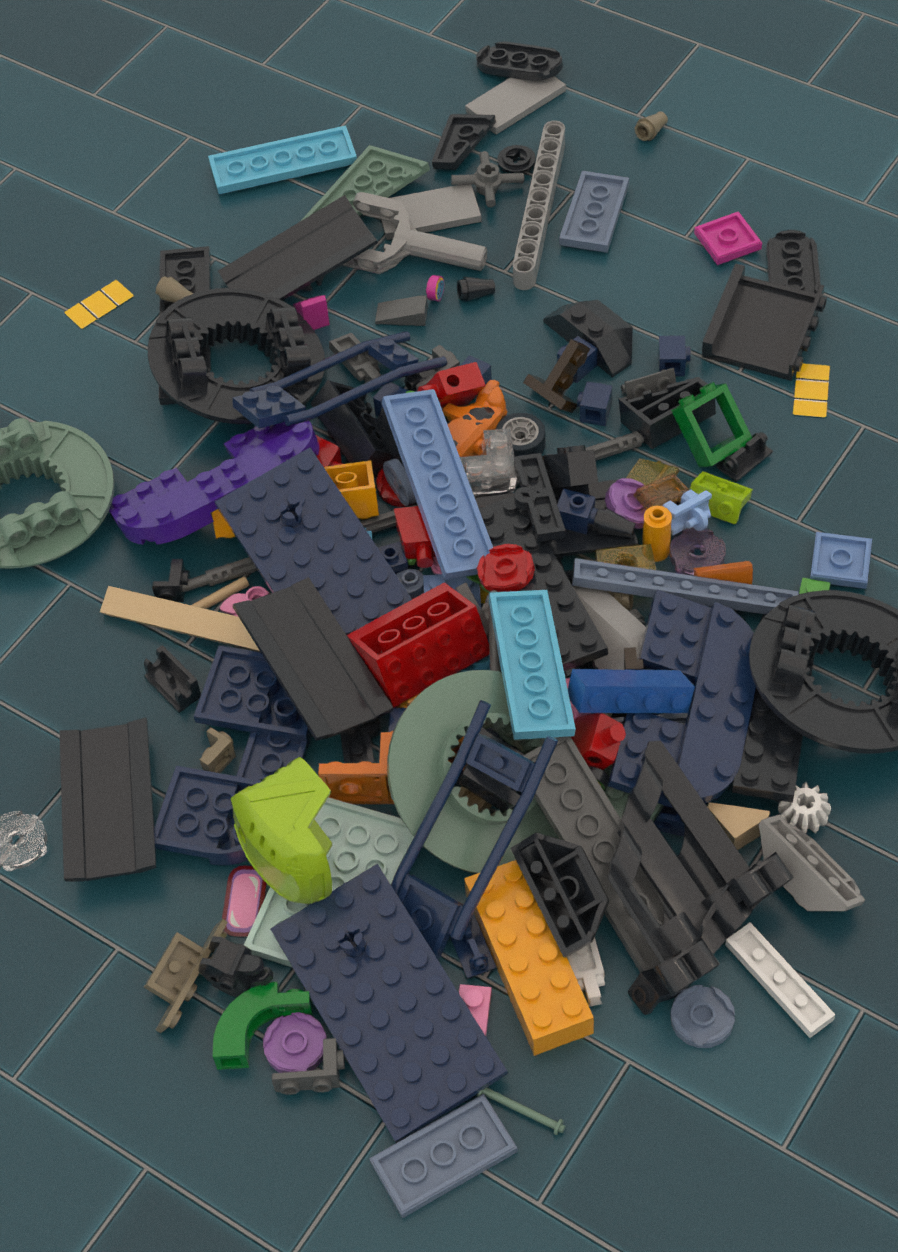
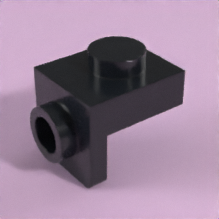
M172 559L169 581L153 582L152 589L155 597L174 602H184L185 592H183V585L188 586L190 571L185 569L183 559Z
M652 968L640 972L629 988L628 995L644 1015L652 1013L658 1003L675 998L682 991L671 996Z

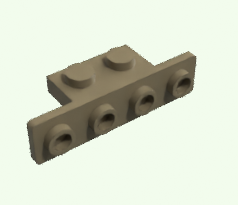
M221 919L214 926L203 947L178 932L172 937L144 986L145 989L170 1003L156 1031L162 1033L168 1027L173 1029L182 1015V1012L178 1010L183 1000L188 1002L197 989L198 985L194 981L200 973L198 969L202 958L211 959L208 957L211 953L208 948L212 937L225 938L227 935L223 931L228 923L226 920Z

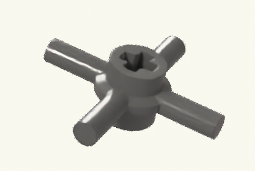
M483 151L479 154L480 165L477 171L472 175H451V185L475 184L477 192L485 195L486 205L494 207L496 205L495 193L502 183H524V173L500 174L498 166L490 163L489 153Z

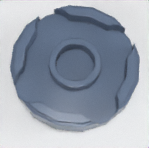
M694 985L684 989L674 999L671 1009V1026L676 1035L686 1044L697 1048H712L723 1043L731 1035L735 1023L734 1006L729 997L721 990L712 986L708 988L702 987L703 985Z

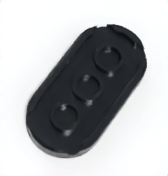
M503 41L495 43V46L491 48L489 45L483 47L476 55L477 66L481 72L523 80H546L557 75L563 68L560 53L548 47Z
M784 230L777 233L776 237L770 238L766 249L768 282L817 294L821 283L815 240L811 237L809 239L805 236L806 233L798 230Z

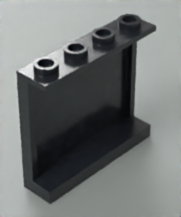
M735 263L703 339L702 357L792 381L795 371L800 372L804 360V357H802L803 351L808 352L812 339L809 335L811 331L815 332L819 323L817 315L825 309L827 297L823 296L824 285H820L818 293L814 294L745 276V266Z

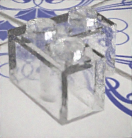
M511 429L483 430V455L460 457L473 494L515 491L517 475L514 467Z

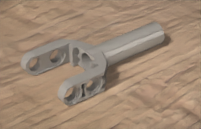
M359 192L355 195L353 206L356 210L366 216L395 222V234L391 245H384V252L368 249L343 264V266L381 274L396 267L405 256L413 255L482 271L488 253L487 247L416 231L409 219L408 212L400 200L365 192Z

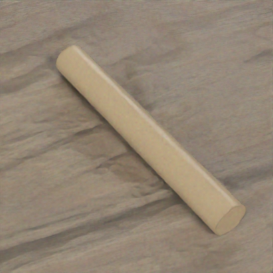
M243 576L191 606L208 609L248 587L249 583Z

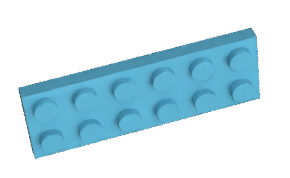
M345 125L208 156L218 194L345 167L352 165L357 156Z
M532 590L489 593L490 611L514 740L546 738V736H574L576 728L548 591Z

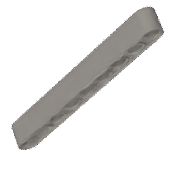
M560 121L547 122L543 127L513 260L514 286L520 290H529L534 287L538 275L565 149V126Z

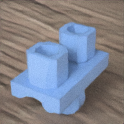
M690 489L682 495L680 505L675 504L671 500L663 504V507L667 508L672 514L671 535H675L686 528L690 529L693 527L697 531H703L708 527V518L711 517L708 502L712 498L711 493L706 490L697 494Z

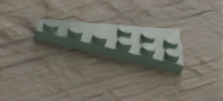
M369 145L302 220L344 195L353 208L355 195L359 192L388 198L430 170L429 163ZM354 208V210L359 216L362 215L360 211Z

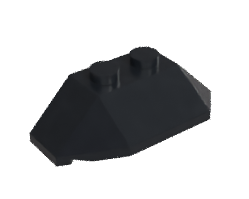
M599 300L581 301L564 305L543 318V322L567 342L579 336L597 348V366L612 378L632 364L633 327Z
M537 832L511 847L510 849L563 957L566 958L592 943L610 900L583 847Z

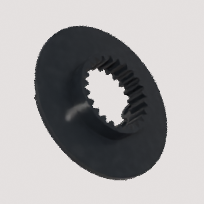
M240 288L205 290L176 301L156 320L148 342L149 367L161 389L173 401L188 411L210 420L230 424H253L233 408V397L249 392L250 388L274 383L325 359L323 347L317 334L308 324L307 320H304L296 312L294 306L292 307L273 296ZM224 339H227L229 342L238 339L239 343L248 341L249 346L256 344L258 345L257 350H265L264 355L270 356L269 362L272 363L271 372L267 371L265 378L258 377V382L251 379L249 384H245L243 381L234 384L233 380L225 383L223 377L215 379L213 372L207 373L202 351H206L208 345L213 347L215 341L223 343ZM324 371L283 390L305 405L318 390Z
M837 590L802 593L780 602L757 626L749 650V665L753 681L769 708L798 733L828 747L864 754L886 753L898 750V609L862 594ZM838 648L841 653L850 650L852 656L860 654L863 661H872V668L880 669L878 675L885 677L883 685L887 686L885 690L886 695H881L879 701L871 700L869 705L861 701L859 706H856L851 700L844 704L840 697L833 700L831 699L830 692H820L821 685H813L815 678L808 676L810 668L806 667L809 658H814L816 652L820 655L823 654L825 649L830 653H833L834 649Z

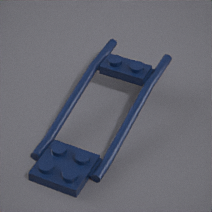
M408 331L361 342L274 383L250 388L249 392L233 397V408L258 428L282 422L290 426L319 417L402 377L444 367L447 365V359L445 356L418 362V358L398 345L399 343L410 341V334ZM368 351L370 356L391 370L309 410H306L302 403L283 390Z
M483 700L479 701L459 751L391 882L392 888L438 960L441 958L450 935L456 940L463 939L479 901L536 794L558 743L557 739L546 736L536 762H533L493 739L479 734L491 707L490 703ZM467 763L512 789L522 792L463 905L418 877L410 875L409 872Z

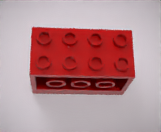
M445 582L347 635L393 707L416 696L435 682L453 675L489 655V642L476 605Z

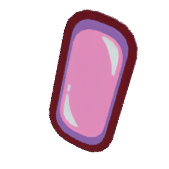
M239 866L233 869L228 877L222 919L228 922L224 931L230 936L247 937L264 902L267 883L255 871L253 866Z

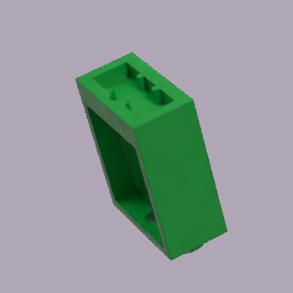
M714 382L709 383L699 389L700 394L695 397L693 394L684 397L678 401L680 405L671 410L699 467L713 466L728 455L738 451L741 447L746 446V443L752 439L726 383L715 385ZM716 398L733 435L710 449L692 411L711 399Z

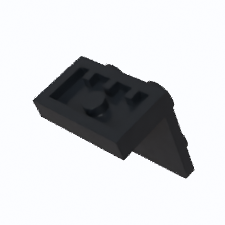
M484 729L480 731L479 734L493 739L522 756L524 755ZM467 763L456 782L503 812L514 807L520 798V795L515 793L516 790Z

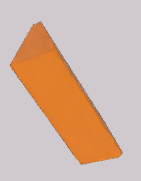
M750 561L693 568L694 576L745 584H752L753 566Z

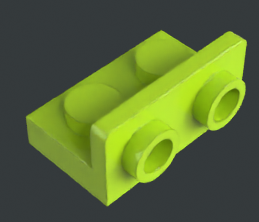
M703 471L690 486V489L697 494L706 490L711 493L712 498L708 502L711 516L732 524L738 522L741 509L750 500L753 491L751 488Z

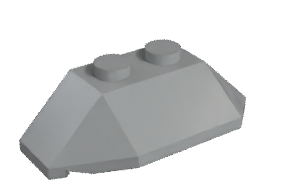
M780 814L761 820L759 829L764 860L774 852H777L794 877L783 887L794 897L800 906L804 907L807 911H846L864 903L865 899L860 894L855 881L810 836L796 826L787 823V820Z

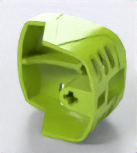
M301 757L294 759L286 767L278 769L273 775L265 777L260 783L241 790L231 797L235 821L234 827L238 840L255 871L282 898L295 903L312 904L324 900L332 893V877L326 855L333 846V843L315 820L331 794V790Z

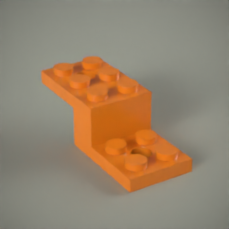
M393 731L381 732L379 763L368 761L341 763L334 761L328 764H319L318 775L331 790L329 798L350 804H394L387 777V756ZM464 736L458 740L459 744L452 749L455 755L448 760L449 762L453 763Z

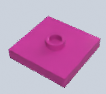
M739 211L694 228V234L717 265L762 249L761 240Z

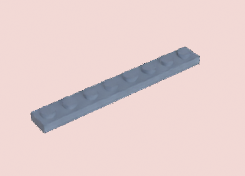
M575 558L573 565L572 586L652 598L658 589L702 605L713 606L714 602H717L733 610L768 614L780 602L798 595V591Z

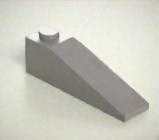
M573 586L608 647V655L591 661L593 668L624 670V648L636 647L638 659L646 627L607 591ZM643 666V670H653Z

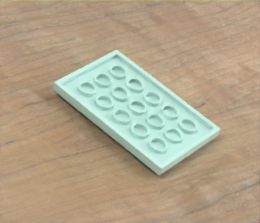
M329 797L315 818L318 825L333 843V846L326 855L331 871L332 891L376 864L379 865L391 884L397 868L414 838L401 818ZM270 887L244 946L251 949L252 955L292 967L270 929L310 904L288 901Z

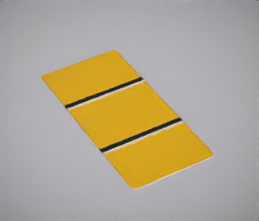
M115 280L65 311V314L80 328H84L134 295L120 282Z
M802 364L800 372H796L794 415L826 417L830 366Z

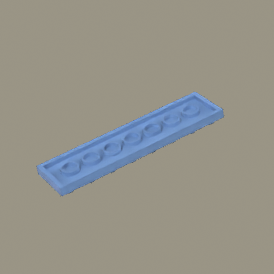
M435 390L383 396L382 406L444 580L478 574L477 566L479 559L483 555L485 557L490 553L489 550L493 546Z

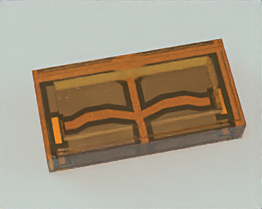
M671 473L638 488L633 496L647 510L652 506H663V504L670 500L677 503L681 501L682 495L689 491V489L674 473Z

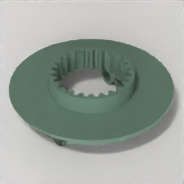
M25 418L16 419L8 427L0 429V484H9L12 477L18 480L22 474L28 478L32 473H35L36 477H40L42 474L45 475L46 479L52 477L54 483H59L62 490L54 494L46 504L36 502L29 505L21 515L12 513L0 519V568L30 567L59 558L80 546L104 521L114 496V474L110 461L102 447L86 433L58 422H29Z
M471 670L447 676L422 691L408 705L399 718L391 737L387 756L388 786L397 812L413 836H415L452 765L448 761L455 755L452 749L459 744L458 740L465 736L480 700L491 704L482 726L483 729L492 728L505 742L517 747L524 755L543 745L546 738L514 740L502 672ZM454 787L423 847L453 867L478 874L484 867L513 809H508L503 813L497 810L490 814L489 809L478 812V805L474 804L469 807L467 805L469 798L467 796L460 798L458 794L461 788ZM533 798L498 866L516 860L510 848L536 832L559 839L535 798Z

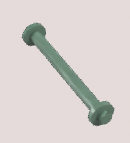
M489 1088L481 1090L477 1095L479 1097L484 1094L486 1097L554 1129L553 1134L558 1135L559 1132L563 1133L565 1130L564 1120L559 1119L557 1122Z

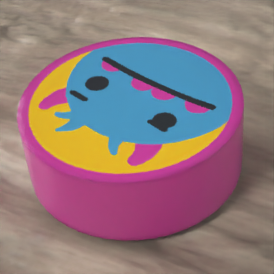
M432 275L427 282L426 295L429 300L440 301L444 292V279L442 276Z

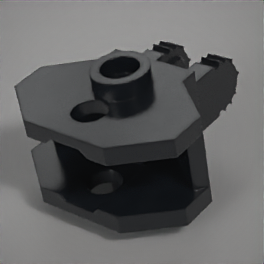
M217 936L212 937L208 948L213 953L211 959L202 958L198 969L213 987L233 997H238L244 991L249 990L251 985H269L274 973L269 967H264L263 960L258 956L252 955V951L242 944H234L223 937Z

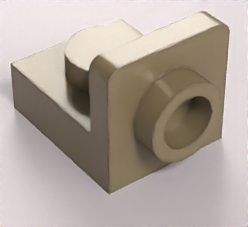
M210 727L206 733L211 747H208L203 752L199 760L203 770L221 773L236 757L233 740L225 732H217Z

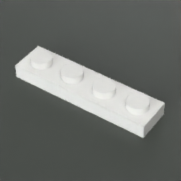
M748 923L726 939L725 945L809 1038L834 1020V1012L751 923Z

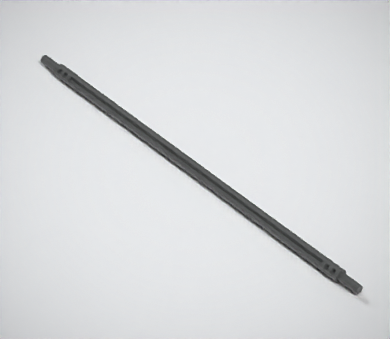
M638 431L587 447L586 450L594 449L595 460H599L641 447L644 439ZM516 471L470 486L474 497L479 498L519 486L520 484ZM414 503L405 507L418 506V504ZM394 510L360 521L363 527L366 528V531H372V533L396 526ZM248 557L206 570L205 574L189 579L188 586L183 585V592L208 584L211 587L258 570Z

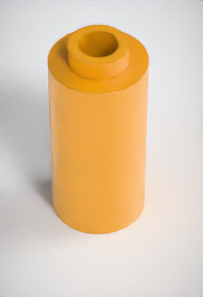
M663 506L648 508L644 513L642 553L646 559L654 562L666 559L670 553L672 514Z

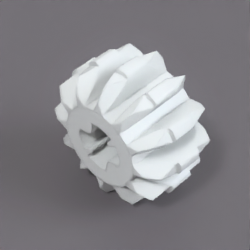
M805 782L802 788L795 786L793 803L781 801L778 811L787 820V823L796 826L804 833L807 832V829H810L816 834L819 826L827 824L831 806L827 803V793L819 794L820 789L818 785L810 789Z

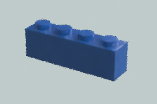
M572 669L568 694L571 703L579 713H688L695 686L680 670Z

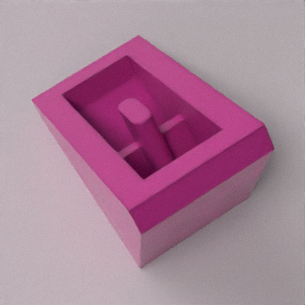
M325 295L293 304L296 312L304 320H307L313 330L330 325Z

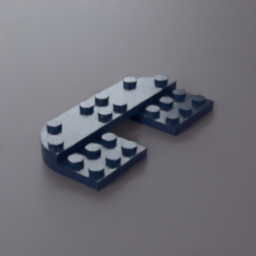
M658 589L656 590L638 659H643V666L653 670H680L691 683H694L695 688L685 725L651 713H625L623 726L626 736L623 741H620L608 787L630 793L639 777L642 768L641 759L648 742L662 741L704 803L714 799L716 801L727 790L740 768L756 689L749 665V650L754 633L749 625L733 609L714 602L712 607H708ZM661 791L658 803L672 807Z
M218 646L194 713L195 723L251 733L236 776L176 765L154 827L155 849L208 858L211 865H233L248 861L240 845L234 827L235 821L231 797L248 786L260 783L265 777L273 775L282 767H286L294 759L301 757L305 760L312 734L261 652Z

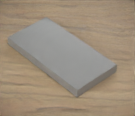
M555 76L541 81L509 78L465 105V109L468 114L495 115L496 123L490 130L497 135L565 92L566 84Z
M471 184L450 186L391 198L401 201L416 231L425 233L482 222L481 213ZM381 219L386 240L393 239L395 222Z

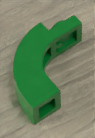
M276 981L270 982L266 986H255L233 1000L221 1015L213 1037V1059L217 1070L249 1068L251 1039L254 1033L268 1021L296 1012L313 1016L309 991L290 989L286 993H280L278 982Z

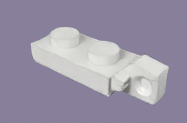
M594 937L592 943L567 957L581 990H585L589 1007L601 1004L599 986L605 985L604 969Z

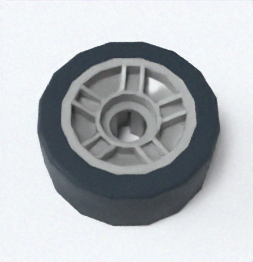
M522 412L505 416L498 422L495 429L496 450L502 458L514 463L515 456L542 454L545 449V426L539 418L532 414Z

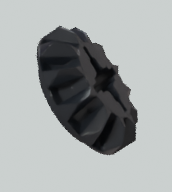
M523 145L508 146L501 150L497 157L498 166L502 168L503 172H530L531 167L535 166V153ZM518 157H520V160L517 163H513L516 161V159H518Z

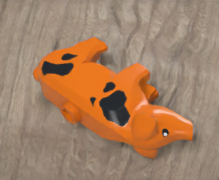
M490 380L478 393L475 403L461 407L448 403L443 408V414L449 421L447 425L464 470L478 455L481 456L485 453L487 444L495 436L498 422L507 416L506 401L499 388L500 383L496 380Z

